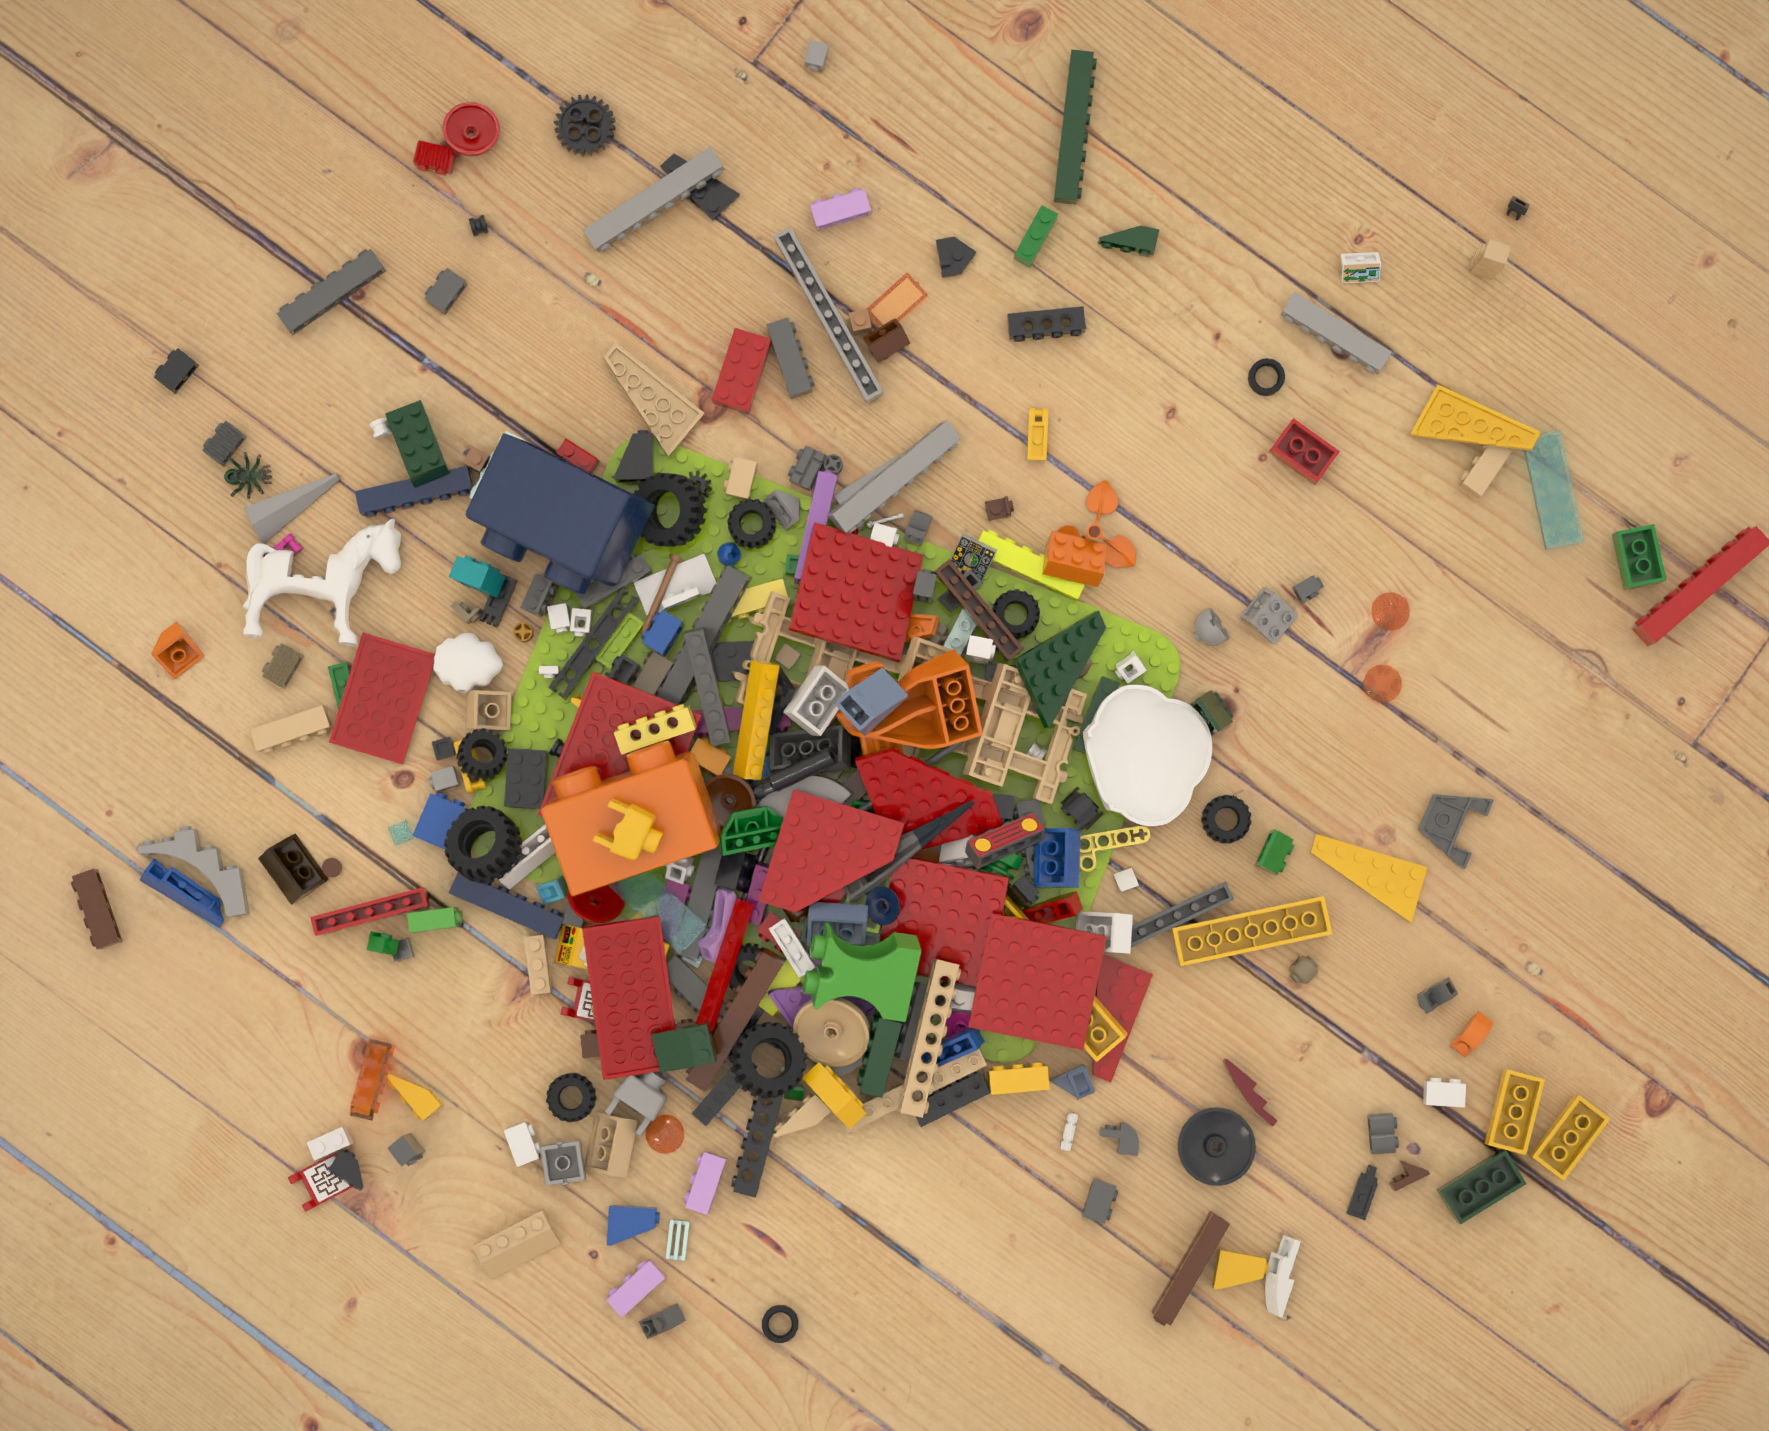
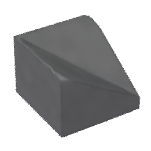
M410 939L399 940L396 956L393 955L394 962L414 957Z

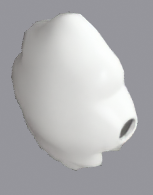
M461 633L455 639L447 638L441 645L436 647L433 669L443 684L452 685L457 692L468 693L476 686L486 687L489 685L492 679L501 672L503 661L496 653L495 647L491 642H481L473 633Z

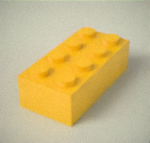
M1503 1069L1484 1144L1524 1155L1527 1154L1545 1079Z
M1574 1094L1528 1156L1556 1178L1564 1181L1610 1118L1580 1095Z

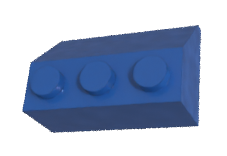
M1045 828L1043 841L1035 844V887L1079 888L1081 830Z

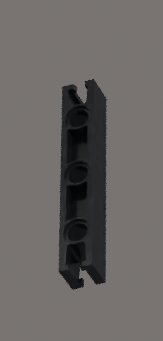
M625 588L620 590L548 687L556 693L558 690L555 688L562 680L569 683L565 692L558 694L564 700L568 698L596 660V656L628 613H631L640 601L636 596H633V600L626 608L619 603L624 595L629 593ZM616 608L622 610V615L619 618L612 616V612ZM592 639L599 641V646L595 649L589 647ZM569 670L576 671V677L572 680L566 677Z

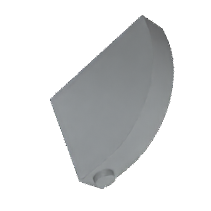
M812 775L779 792L774 791L766 795L762 800H756V808L768 806L784 819L793 789L840 804H844L853 792L833 778Z

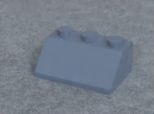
M816 902L809 905L807 946H811L814 934L823 935L825 922L830 924L833 931L842 940L854 945L866 946L868 905Z

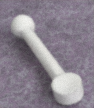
M901 513L876 521H867L866 526L871 528L874 523L880 524L904 518V514Z

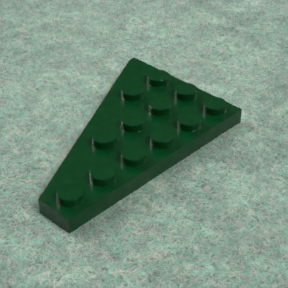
M1099 610L1090 613L1013 659L1044 728L1052 725L1106 629Z

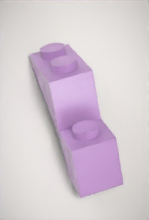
M720 887L716 891L711 928L706 936L697 942L702 958L713 963L716 962L737 898L734 891L724 887Z

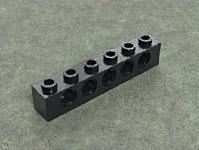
M783 1095L773 1098V1103L770 1105H766L761 1096H758L757 1100H753L751 1111L754 1112L752 1119H748L746 1130H749L748 1137H744L741 1149H744L743 1156H739L736 1168H739L738 1175H734L731 1187H734L733 1192L756 1198ZM766 1113L768 1115V1122L760 1123L757 1119L758 1114ZM754 1132H761L763 1134L761 1142L753 1140ZM754 1150L758 1153L756 1161L748 1159L749 1151ZM749 1169L753 1172L751 1180L743 1178L742 1173L744 1170Z

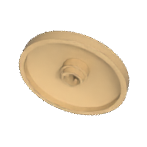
M840 997L826 1002L818 1010L813 1008L812 999L809 1000L798 1011L793 1025V1033H797L800 1036L798 1040L800 1043H804L805 1048H803V1051L807 1053V1057L817 1063L820 1062L822 1065L832 1067L846 1066L860 1059L865 1053L869 1037H871L870 1025L864 1013L855 1004Z

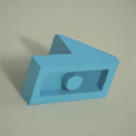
M563 875L536 886L543 904L560 900L568 895V886Z

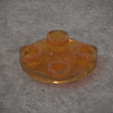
M1377 665L1367 672L1363 685L1371 699L1383 703L1397 697L1402 687V681L1398 671L1393 667Z

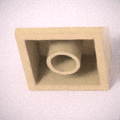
M470 690L467 693L466 729L510 730L511 692Z

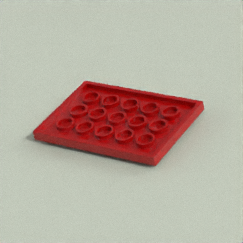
M363 632L329 743L403 765L433 670L435 654Z

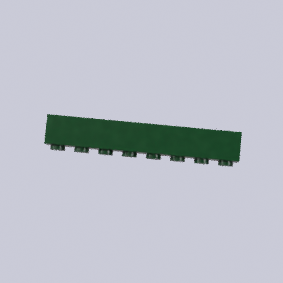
M1071 49L1054 202L1076 205L1077 199H1081L1082 188H1078L1079 181H1083L1084 176L1081 162H1085L1086 151H1083V143L1087 144L1088 132H1085V126L1089 125L1091 115L1087 114V108L1092 106L1093 95H1089L1090 88H1094L1095 77H1091L1092 70H1096L1097 58H1093L1094 52Z

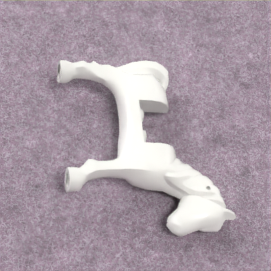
M390 519L386 524L370 525L365 529L359 530L344 545L341 551L329 556L325 580L319 576H312V579L297 574L291 577L294 551L275 550L264 543L254 545L250 549L246 561L248 597L243 608L248 611L245 615L246 626L243 629V635L250 638H262L263 630L260 627L259 618L264 603L274 595L292 593L333 602L336 607L334 628L340 634L338 644L351 647L357 646L358 636L353 633L349 626L350 601L359 588L363 570L370 559L377 561L382 569L389 574H394L401 568L398 550L401 543V533L394 528L395 520Z

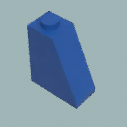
M610 1205L607 1246L654 1229L656 1224L660 1223V1212H657V1207Z

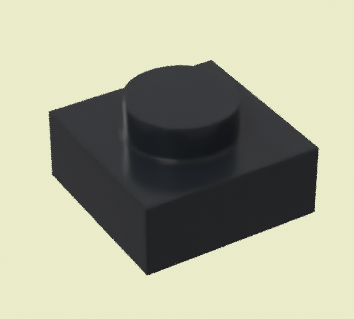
M451 737L432 742L437 761L456 756Z

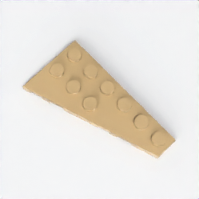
M615 343L604 356V360L669 458L705 413Z

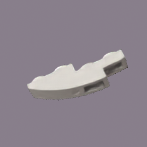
M1285 1235L1282 1237L1278 1252H1271L1265 1281L1267 1311L1279 1317H1283L1294 1280L1290 1279L1289 1276L1301 1242Z

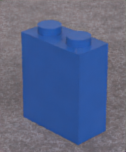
M436 792V795L430 793L412 836L446 849L444 840L448 838L446 835L447 830L451 829V823L459 818L458 815L462 812L464 814L467 813V808L464 807L465 803L456 799L453 802L446 800V795Z

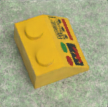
M563 924L554 962L588 969L587 966L583 965L585 961L578 958L584 946L582 928Z

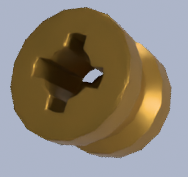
M520 622L514 627V636L520 642H529L533 638L534 630L528 623Z

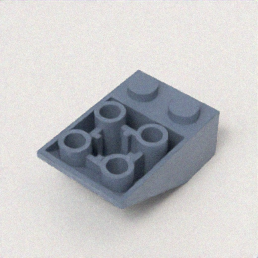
M881 668L849 689L834 704L866 736L899 706L908 695L885 669Z

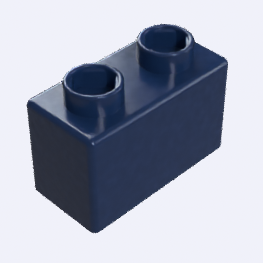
M503 433L466 510V517L486 528L480 544L516 562H522L528 549L550 560L543 574L545 578L573 592L584 595L591 581L612 587L618 584L650 517L654 504L538 446Z

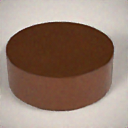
M335 858L326 859L322 864V871L328 877H337L342 871V864Z

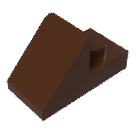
M1400 1160L1406 1175L1401 1173L1393 1177V1181L1389 1184L1392 1190L1397 1191L1430 1175V1173L1426 1169Z

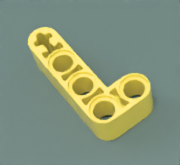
M1136 826L1080 836V840L1086 839L1089 842L1088 849L1083 850L1080 848V870L1090 872L1095 869V851L1147 842L1150 838L1149 829L1145 826ZM1139 829H1141L1143 833H1146L1143 840L1140 837L1132 838L1134 842H1131L1129 831L1132 830V834H1137ZM1119 833L1126 834L1127 841L1125 843L1117 841ZM1100 836H1105L1108 839V844L1105 847L1098 844ZM1084 858L1092 860V867L1090 869L1082 866Z

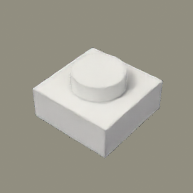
M539 666V674L544 675V679H555V675H558L560 672L559 666Z

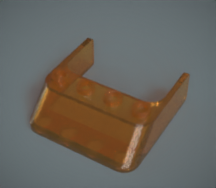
M369 1034L350 1105V1116L373 1121V1114L378 1113L380 1102H377V1098L384 1091L385 1083H382L383 1076H387L390 1064H387L388 1057H392L395 1046L393 1041Z

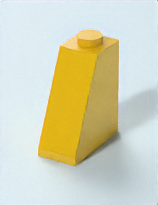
M1219 1249L1212 1288L1219 1290L1263 1279L1264 1274L1268 1273L1269 1264L1266 1262L1267 1259L1265 1257Z

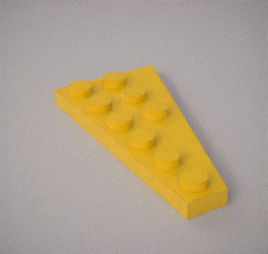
M1437 385L1414 426L1411 436L1532 451L1541 436V432Z
M1315 834L1310 851L1311 854L1405 918V920L1410 923L1412 922L1427 867Z

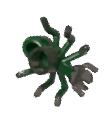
M247 452L243 453L246 468L241 467L231 456H228V459L238 469L226 471L224 479L231 485L240 484L230 496L234 497L236 493L242 490L244 484H247V499H250L252 493L250 481L254 483L261 494H264L262 487L256 482V478L264 484H272L271 481H265L272 478L271 475H266L272 471L269 469L264 470L265 468H270L271 465L263 466L258 472H255L261 459V455L258 454L256 463L250 471V461Z

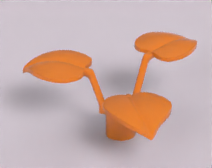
M1104 480L1091 489L1086 499L1088 510L1098 512L1095 524L1088 527L1087 533L1080 536L1079 530L1070 525L1059 528L1057 532L1080 538L1089 537L1094 540L1100 538L1109 544L1105 560L1109 565L1118 568L1132 567L1136 563V551L1132 542L1122 535L1115 536L1111 542L1102 535L1103 529L1098 525L1101 513L1111 514L1118 506L1116 492L1109 482Z

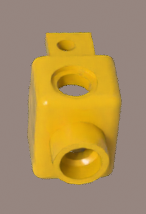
M612 798L608 807L624 813L625 817L616 825L613 832L614 839L597 833L593 841L610 848L611 853L630 860H636L642 850L654 855L663 835L662 832L652 828L656 819L655 815L633 803L629 806Z

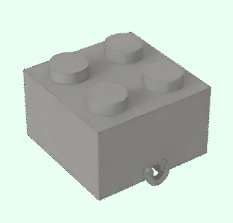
M581 1140L556 1142V1144L540 1147L546 1186L561 1183L562 1185H567L570 1182L587 1178Z

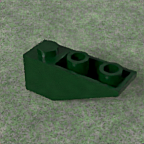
M1137 226L1099 237L1098 244L1105 249L1115 247L1120 248L1121 252L1131 253V251L1139 252L1140 256L1149 257L1154 255L1159 229Z

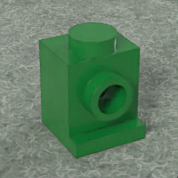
M370 931L367 950L396 956L399 940L392 939V935Z

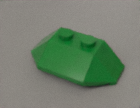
M768 806L732 812L720 834L721 855L725 856L775 846L784 819Z

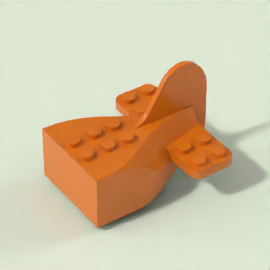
M954 649L907 672L897 684L907 693L908 697L866 736L854 726L840 709L836 713V718L850 734L860 738L863 755L892 747L904 754L902 744L924 749H936L983 735L969 664ZM874 661L850 669L846 674L848 689L853 688L881 668L885 669L882 663Z

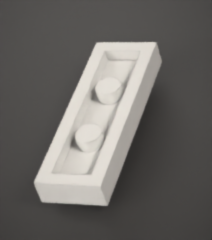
M786 918L769 928L799 978L805 976L806 970L812 971L816 968V965Z

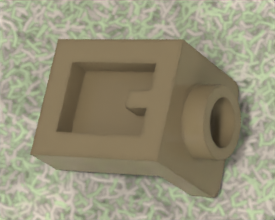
M455 601L450 606L468 624L470 622L475 623L481 616L482 610L478 606L470 614L468 613L470 609L463 602L459 604Z

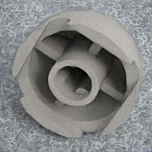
M1208 607L1196 617L1194 636L1198 642L1203 641L1206 645L1218 646L1230 639L1226 628L1222 627L1220 623L1222 621L1212 608Z

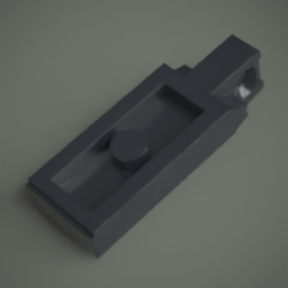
M1368 1164L1365 1174L1361 1172L1346 1214L1366 1220L1378 1185V1178L1374 1177L1377 1170L1375 1166Z

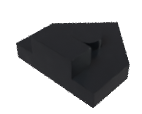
M956 237L936 240L942 278L961 275L975 256L976 251Z

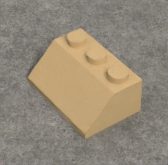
M596 1111L585 1169L608 1176L626 1178L638 1120Z

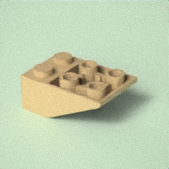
M810 1093L803 1099L802 1103L804 1105L800 1109L795 1107L788 1114L790 1119L786 1123L782 1120L774 1128L776 1133L773 1136L779 1137L818 1125L832 1110L816 1093L814 1095Z

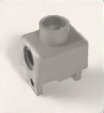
M655 1072L644 1073L641 1077L637 1075L627 1076L613 1094L615 1098L605 1113L611 1115L619 1102L623 1101L632 1110L646 1117L636 1131V1134L641 1136L650 1122L656 1120L667 1101V1096L660 1091L666 1080Z

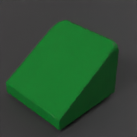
M796 1086L785 1093L784 1098L803 1101L805 1088L803 1086Z

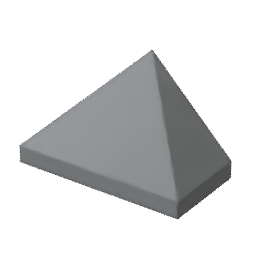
M776 489L764 499L786 531L799 520V498Z

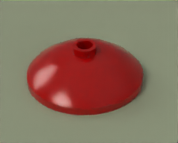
M466 102L453 107L446 114L442 131L446 143L452 150L465 156H478L490 151L495 146L499 138L500 126L496 115L491 109L480 103ZM473 133L474 136L470 137L468 134Z
M614 882L575 896H571L568 889V902L574 913L580 918L591 923H607L616 919L621 914L625 905V894L621 885L618 882Z

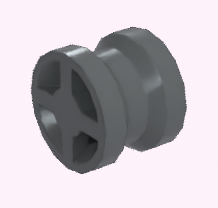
M836 454L828 455L824 460V469L832 471L836 475L839 474L843 468L842 459Z

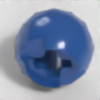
M726 542L717 551L718 559L724 566H733L741 558L740 550L734 543Z

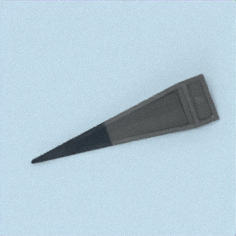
M970 801L902 835L893 862L843 888L849 900L854 902L868 891L871 892L972 807L975 802Z

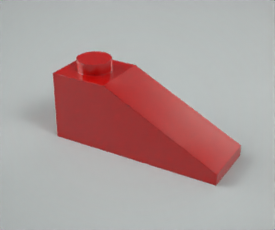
M1075 891L1032 905L1027 909H1021V911L1029 920L1050 923L1076 916L1083 907L1078 893Z

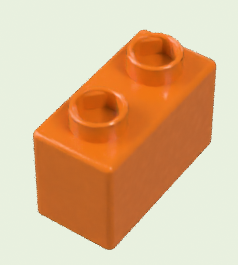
M664 741L628 754L626 759L630 771L601 781L597 768L591 766L553 780L552 784L557 796L553 797L542 807L541 813L571 896L712 850L718 846L722 830L693 752L687 751L675 756L671 743ZM612 798L629 806L633 803L655 815L656 819L652 828L662 832L663 835L654 855L642 850L636 860H630L611 853L610 848L593 841L597 833L614 839L613 832L615 827L625 817L624 813L608 807Z

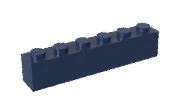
M468 466L450 469V474L416 487L413 486L410 479L355 491L359 513L366 518L377 516L378 512L392 513L396 511V508L400 507L410 509L414 507V504L421 503L422 505L433 503L432 500L439 498L440 501L451 499V496L457 494L460 497L467 496L473 488L470 469Z
M459 872L457 873L449 894L550 938L557 939L563 925L564 917H562V912L552 909L550 912L544 909L545 905L534 901L532 904L527 902V897L517 893L516 896L509 894L510 890L499 885L497 889L491 886L492 882H472Z

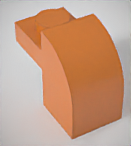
M1478 1011L1467 1022L1464 1030L1452 1041L1450 1046L1466 1058L1473 1049L1475 1050L1482 1043L1491 1030L1493 1022Z

